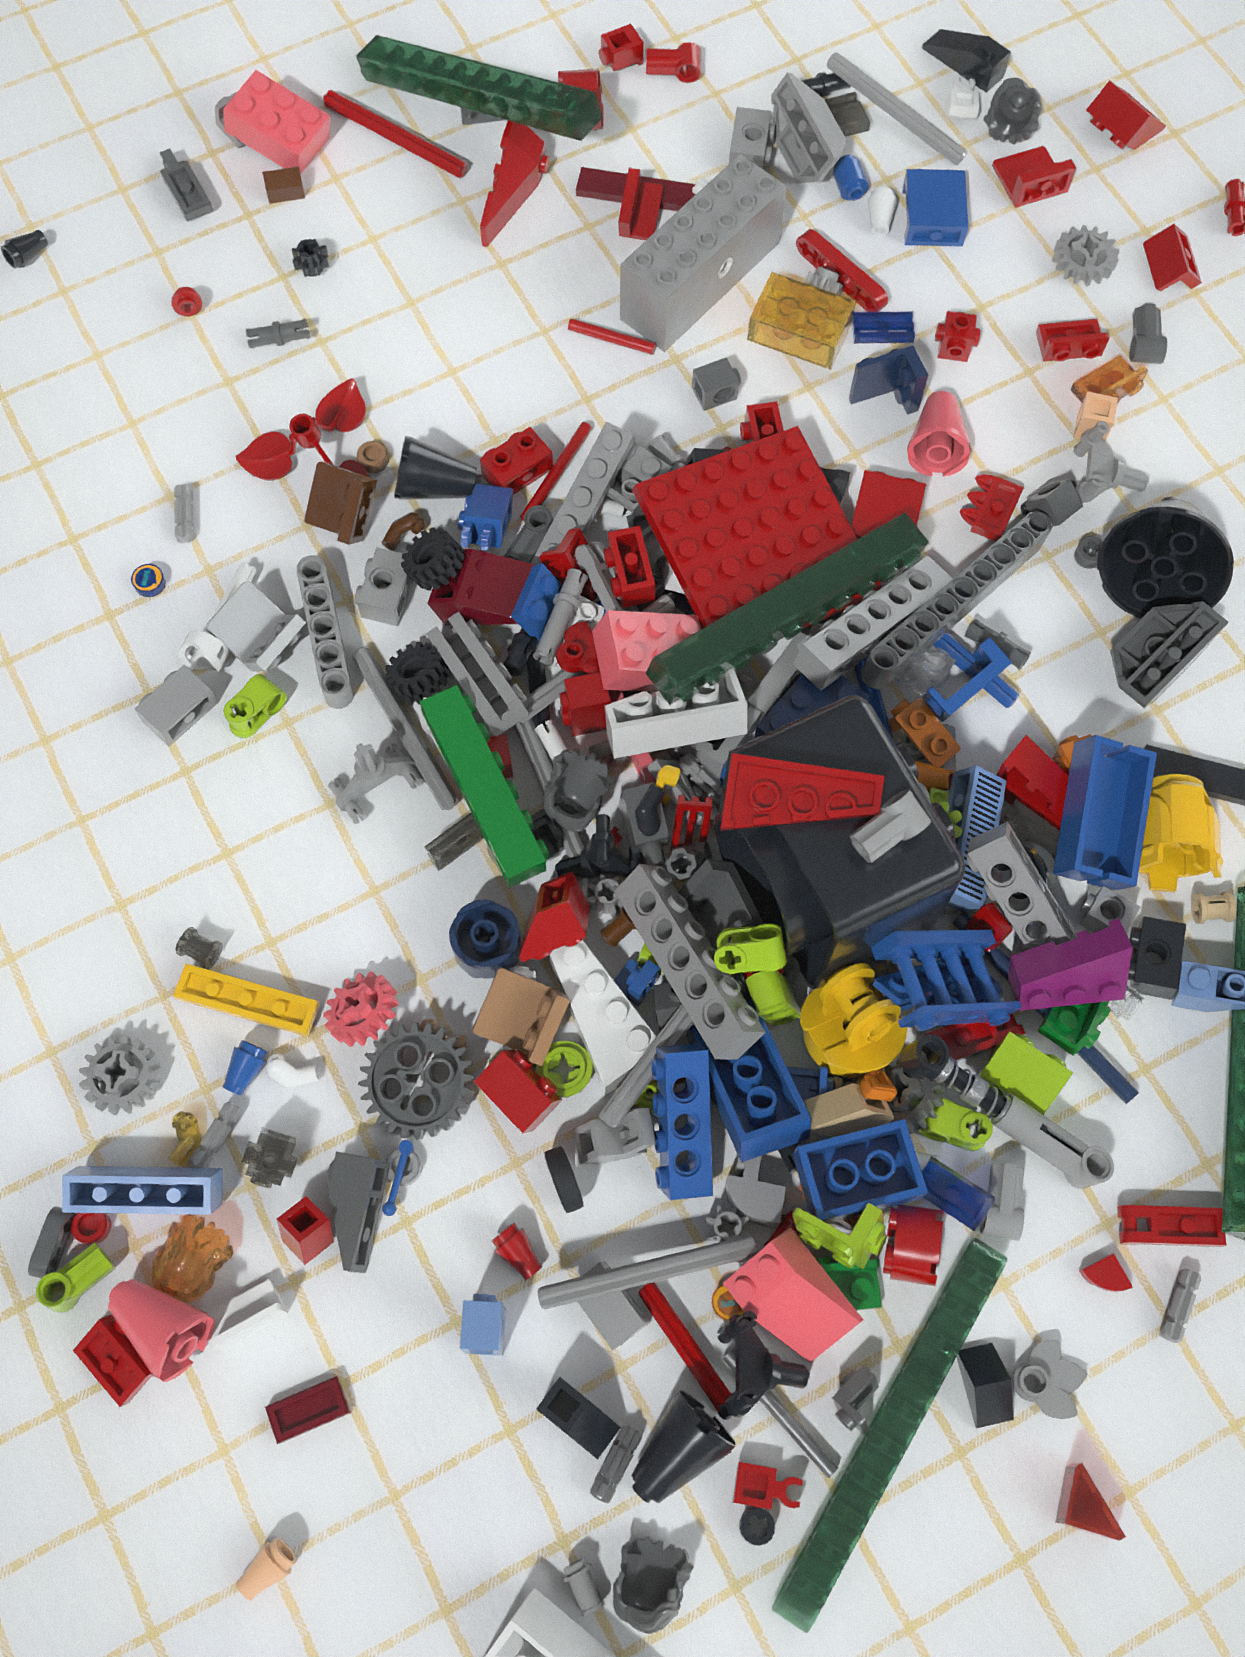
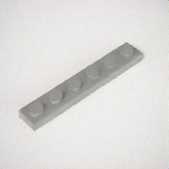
M607 421L605 422L531 564H542L539 559L541 553L556 550L569 529L580 528L583 535H585L636 439L633 434Z

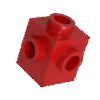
M946 312L944 322L937 324L935 341L939 342L937 358L961 362L968 361L972 347L978 346L981 329L976 328L977 315L964 312Z

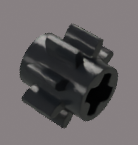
M316 239L300 240L297 248H292L295 271L302 269L304 277L320 276L323 269L329 267L326 245L319 247Z

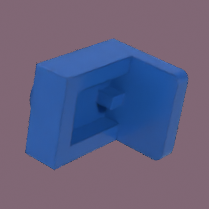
M786 1066L803 1102L833 1090V1077H827L828 1067L820 1066L818 1070Z

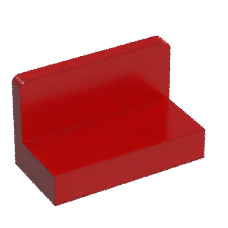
M628 169L618 219V230L620 237L646 241L656 230L663 185L642 182L640 169Z
M1172 224L1144 241L1143 247L1155 288L1158 291H1162L1180 280L1190 289L1202 283L1188 235L1178 226Z

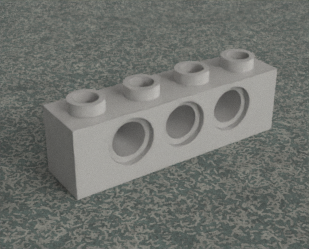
M1008 821L970 839L968 854H966L968 864L973 872L981 874L985 881L984 888L987 895L992 901L997 900L1002 908L1001 914L1020 937L1019 944L1022 951L1054 941L1056 946L1077 939L1076 932ZM1002 863L1008 865L1011 869L999 871L994 865ZM1016 892H1021L1026 894L1028 897L1025 899H1016L1012 896V894ZM1032 921H1041L1045 925L1042 927H1034L1029 923Z

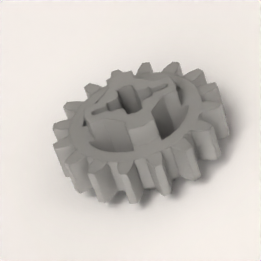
M1082 225L1080 231L1074 226L1071 227L1069 234L1066 232L1061 234L1053 250L1055 253L1052 261L1058 263L1056 271L1064 270L1063 278L1073 277L1074 284L1076 285L1080 280H1084L1086 286L1090 285L1091 280L1101 284L1103 277L1110 278L1112 271L1115 270L1119 261L1117 257L1120 251L1114 248L1116 240H1107L1108 232L1099 234L1097 233L1098 227L1096 226L1092 231H1088L1086 225Z
M123 1035L120 1043H117L111 1036L108 1037L107 1047L104 1048L98 1043L94 1045L97 1051L95 1056L88 1054L84 1056L90 1064L89 1067L79 1068V1072L87 1077V1079L79 1083V1086L83 1090H90L84 1097L90 1103L96 1101L95 1107L103 1112L108 1107V1111L112 1115H117L120 1107H122L126 1113L130 1114L133 1109L132 1104L137 1103L144 1107L146 1104L142 1097L145 1094L150 1096L156 1094L150 1086L151 1083H158L161 1080L159 1076L153 1073V1071L160 1068V1064L156 1060H150L155 1053L149 1047L144 1049L145 1044L141 1040L136 1039L132 1044L131 1039L127 1035ZM133 1055L139 1058L142 1069L133 1066ZM123 1070H125V1071H126L125 1076H124V1075L118 1076L117 1081H116V1080L114 1079L115 1075H120V1074H122ZM98 1081L106 1084L105 1091L107 1096L101 1092Z

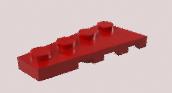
M732 753L720 830L876 816L880 813L885 776Z

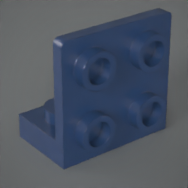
M914 346L903 349L896 348L887 354L875 358L868 357L857 363L849 394L850 403L855 404L894 391L897 403L902 404L907 415L917 412L929 374Z

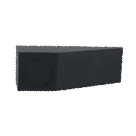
M939 29L922 45L923 50L968 81L970 78L974 79L975 86L985 93L1004 78L1011 54L1009 49L989 36Z

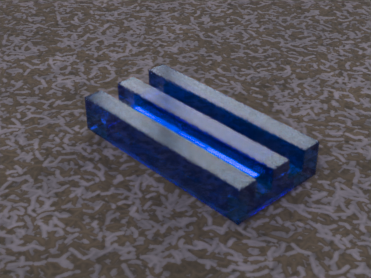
M853 312L854 344L913 343L915 339V332H913L914 322H912L913 312ZM906 330V332H888V331Z

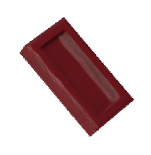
M335 1376L265 1406L277 1444L284 1443L351 1414L339 1376Z

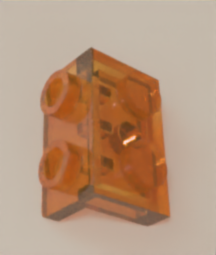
M1119 355L1074 382L1070 391L1081 403L1088 391L1117 397L1118 404L1125 396H1134L1143 388V380L1148 369L1142 366L1135 371Z

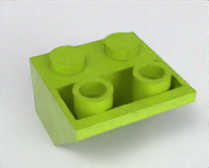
M1009 1032L993 1049L978 1076L987 1081L989 1087H996L998 1094L1001 1096L1013 1094L1044 1115L1073 1072L1066 1068V1063L1059 1057L1052 1054L1046 1055L1034 1047L1035 1044L1022 1034L1014 1035Z

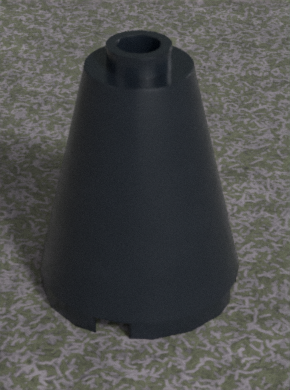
M405 435L394 499L466 498L467 495H472L476 484H481L482 474L476 473V466Z
M680 1390L673 1397L631 1474L635 1482L632 1485L633 1490L646 1503H649L651 1500L656 1503L662 1502L726 1457L736 1447L734 1438L715 1416L711 1418L702 1410L705 1406L684 1390Z

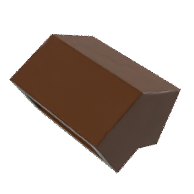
M299 166L262 172L269 204L305 198Z

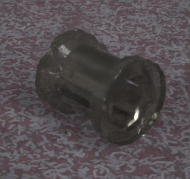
M189 927L179 938L175 951L177 955L181 957L186 955L199 962L201 968L209 970L219 959L223 944L218 940L212 942L199 935L196 928Z

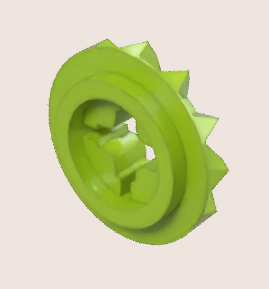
M557 1041L552 1043L543 1065L536 1064V1073L540 1077L542 1075L546 1076L556 1085L558 1089L556 1094L559 1097L569 1098L577 1093H581L591 1081L592 1061L587 1051L575 1042ZM561 1056H565V1061H567L569 1067L579 1068L569 1072L567 1083H564L560 1073L549 1072L560 1067Z

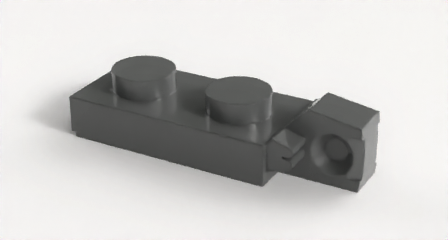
M170 148L159 152L165 167L160 170L162 179L185 220L190 221L213 211L212 204L189 163L184 160L178 162Z

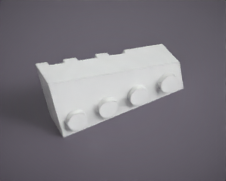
M730 659L719 663V668L707 672L705 669L694 672L691 679L676 684L674 680L664 683L657 692L649 694L643 691L605 705L607 736L614 759L747 734V702Z
M582 940L577 945L572 947H565L564 945L550 954V963L561 991L570 999L568 1007L575 1026L592 1061V1067L598 1077L604 1096H607L623 1083L656 1039V1036Z

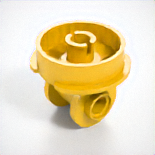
M866 963L844 966L834 972L828 978L824 987L815 988L808 995L801 1009L800 1025L804 1030V1043L808 1053L819 1066L828 1067V1072L840 1077L861 1078L867 1072L883 1069L898 1057L907 1037V1027L900 1028L898 1020L901 1019L898 1018L901 1012L900 1006L893 1003L891 999L883 1000V994L872 984L875 973L870 965Z

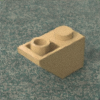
M855 1083L804 1100V1104L811 1117L810 1129L821 1136L837 1137L888 1124L894 1118L887 1101L865 1098L861 1092L860 1085Z

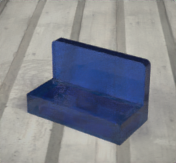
M931 1156L921 1171L928 1191L923 1198L975 1231L995 1202V1197Z

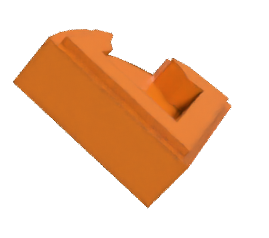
M882 1068L867 1072L860 1081L861 1092L868 1099L891 1102L898 1093Z

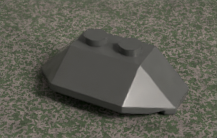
M1203 601L1193 602L1192 604L1153 607L1110 650L1118 687L1139 705L1146 708L1155 702L1196 661L1229 622Z

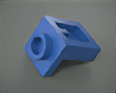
M630 959L614 979V982L626 998L639 1007L653 988V985L659 980L660 967L649 960L642 966L633 959Z

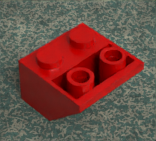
M573 872L541 884L524 929L519 954L522 962L532 958L534 960L542 959L548 956L552 950L564 945L565 947H572L580 943L587 936L590 904Z

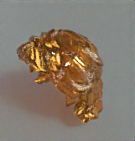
M185 1214L179 1222L171 1223L167 1231L168 1237L165 1243L158 1248L157 1254L152 1259L153 1288L185 1303H193L199 1300L214 1285L215 1272L222 1268L234 1253L233 1247L230 1245V1237L225 1235L224 1229H215V1222H210L205 1227V1218L200 1217L197 1219L195 1215Z

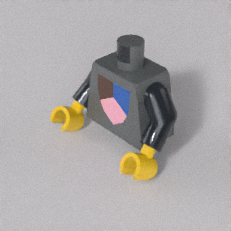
M666 765L659 770L656 782L622 790L619 800V808L632 852H642L646 865L660 866L666 863L662 847L667 844L669 832L662 804L669 805L671 798L663 788L664 784L675 787L680 775V769L670 765Z

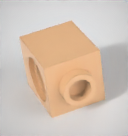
M1087 391L1077 414L1073 438L1080 440L1081 435L1086 430L1093 429L1098 422L1102 421L1109 426V429H1107L1109 431L1102 437L1105 442L1114 424L1118 398Z

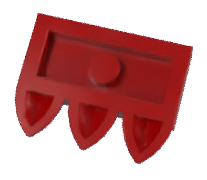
M994 475L975 476V481L983 491H973L967 494L968 499L976 508L961 509L959 513L963 520L972 526L970 532L996 542L1003 536L1024 487Z

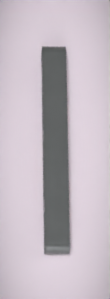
M1039 511L1028 513L872 649L861 670L862 681L874 689H882L889 685L1040 550L1053 528V522L1050 517Z

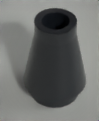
M37 229L31 233L5 240V244L0 249L3 257L11 267L17 268L20 266L23 268L43 248L48 246V241L45 235Z

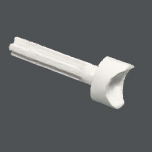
M246 562L240 563L213 616L243 582L252 581L257 571L254 566H249ZM205 628L204 631L195 630L187 634L179 649L177 658L189 670L215 669L220 672L229 654V650L220 639L213 636Z

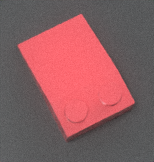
M791 1228L768 1243L723 1282V1285L744 1312H754L757 1316V1320H755L757 1323L810 1363L863 1321L860 1314Z

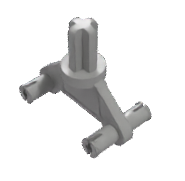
M1102 421L1098 422L1093 429L1086 430L1081 435V441L1073 450L1078 457H1083L1088 451L1086 480L1076 488L1082 504L1092 501L1107 489H1115L1119 485L1142 492L1146 489L1149 482L1148 476L1126 468L1125 462L1117 460L1102 439L1109 431L1107 430L1109 429L1107 423Z
M362 743L356 746L357 751L354 753L356 759L354 771L356 774L353 775L348 785L345 787L340 778L334 779L336 785L332 780L329 782L328 787L337 798V806L341 811L348 813L354 824L360 823L358 816L361 821L366 818V814L363 813L357 804L358 798L395 775L403 776L412 789L417 788L415 782L418 786L423 783V779L414 769L415 763L410 756H404L397 744H391L393 751L390 746L385 749V753L390 758H381L375 754L371 744L365 746Z

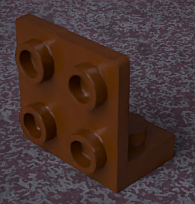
M318 462L304 522L338 534L337 541L348 545L362 542L377 480L325 462Z

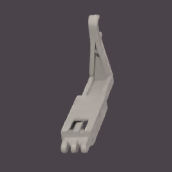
M820 623L814 624L807 635H816L823 625ZM800 631L797 632L748 699L747 734L727 737L716 751L713 750L714 745L707 741L674 748L683 755L692 753L699 760V765L703 764L720 779L722 771L727 765L729 751L747 742L755 731L756 725L802 674L793 665V662L799 652L796 649L798 644L807 635Z

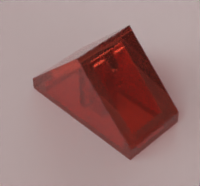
M1071 1463L1066 1466L1055 1523L1109 1540L1120 1541L1126 1537L1083 1463Z

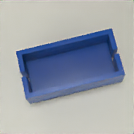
M1098 735L1074 742L1053 870L1054 875L1080 882L1087 880V884L1098 887L1104 886L1113 891L1137 886L1156 752L1132 745L1123 747L1122 742Z

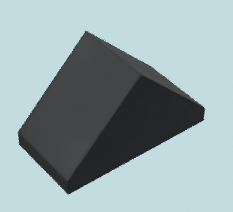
M993 1343L955 1351L975 1428L1014 1420L1011 1377Z

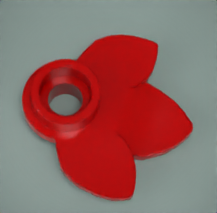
M586 621L575 623L569 627L564 634V643L557 648L556 660L559 666L566 672L576 673L581 670L587 674L600 672L593 633L589 623Z

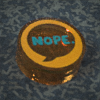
M723 1284L716 1288L711 1298V1307L714 1314L720 1320L726 1322L727 1319L734 1315H743L745 1313Z

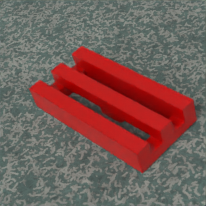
M678 795L671 838V852L673 847L692 844L697 812H703L698 842L707 840L712 811V798H705V802H699V797L692 796L691 801H685V796ZM686 810L689 811L685 842L684 844H679L683 812Z

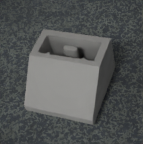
M634 442L606 495L632 513L641 512L642 509L632 491L634 485L670 472L672 467Z

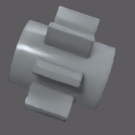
M818 267L816 274L809 272L804 286L810 288L807 296L828 304L830 297L838 299L843 286L837 283L839 274L822 267Z
M600 875V882L597 885H588V891L595 896L589 897L587 901L590 907L596 905L598 918L604 913L610 914L614 919L616 911L623 907L614 892L619 887L618 876H615L612 880L605 879L603 875ZM608 892L609 896L613 897V900L607 901V898L602 896V894Z
M735 1205L731 1208L730 1212H724L721 1206H717L718 1216L716 1219L706 1218L705 1223L714 1227L713 1231L706 1235V1239L712 1240L716 1238L718 1242L750 1235L747 1231L741 1230L742 1226L748 1223L749 1217L739 1218L736 1215L737 1208ZM726 1220L729 1225H736L733 1236L729 1237L726 1232L719 1233L722 1221Z

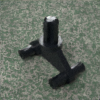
M599 814L595 818L596 833L592 835L588 847L582 849L579 856L560 860L555 865V870L558 877L573 872L575 877L586 875L590 879L599 877L602 873L628 877L639 864L645 863L642 862V852L633 853L631 846L628 847L629 860L613 846L614 836L610 833V817L606 814Z
M746 1311L743 1315L730 1317L725 1322V1326L717 1332V1334H720L717 1338L723 1344H728L731 1340H735L736 1391L728 1395L726 1402L718 1407L721 1410L718 1411V1414L723 1420H729L731 1417H742L747 1414L768 1389H774L778 1384L804 1388L807 1386L808 1379L810 1378V1371L807 1370L805 1365L781 1361L777 1354L769 1353V1350L764 1346L752 1328L757 1324V1321H754L757 1320V1316L752 1311Z

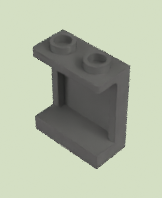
M707 859L678 891L687 901L688 909L695 921L704 928L705 936L715 950H717V937L724 929L764 924L733 862ZM729 937L728 943H731L732 937ZM732 958L731 964L733 965L735 963V958Z

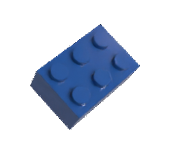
M905 1119L798 1146L793 1153L809 1214L827 1224L862 1215L868 1203L882 1210L920 1200L928 1193Z

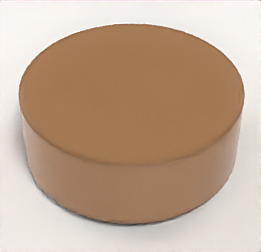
M378 441L365 442L357 451L358 462L365 467L368 473L381 472L389 463L387 448Z

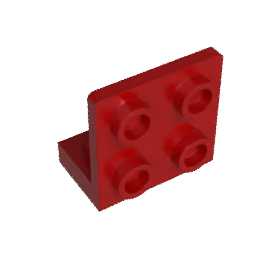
M1045 146L996 159L992 164L995 173L1015 208L1067 193L1076 170L1072 159L1054 162Z

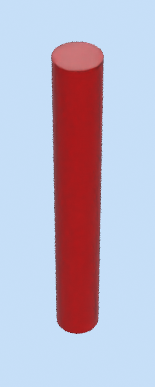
M570 318L568 323L569 331L653 355L656 349V343L617 331Z

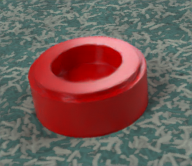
M75 1213L71 1221V1233L77 1241L83 1244H98L110 1232V1217L107 1213Z

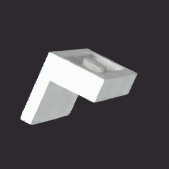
M267 1279L208 1312L215 1322L214 1332L208 1344L211 1349L222 1351L288 1314L273 1281Z

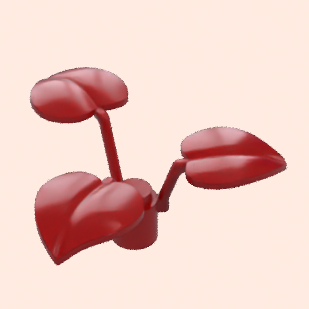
M350 378L325 395L316 408L315 417L305 413L294 416L289 423V429L292 433L289 435V439L280 432L271 431L264 433L254 439L245 450L235 456L237 462L244 470L256 478L267 481L278 480L292 470L293 462L290 456L296 453L298 442L303 448H315L325 463L334 465L319 444L321 440L319 428L327 432H332L336 428L338 431L345 433L356 429L362 424L366 416V404L355 380ZM346 460L339 466L340 468L370 477L365 467L357 461Z

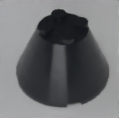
M1165 497L1156 504L1124 517L1110 529L1100 546L1097 570H1099L1103 582L1102 588L1107 596L1125 612L1142 619L1153 607L1192 604L1193 602L1203 601L1213 608L1223 598L1230 586L1234 570V558L1231 546L1223 532L1200 509L1187 501L1178 500L1175 497Z

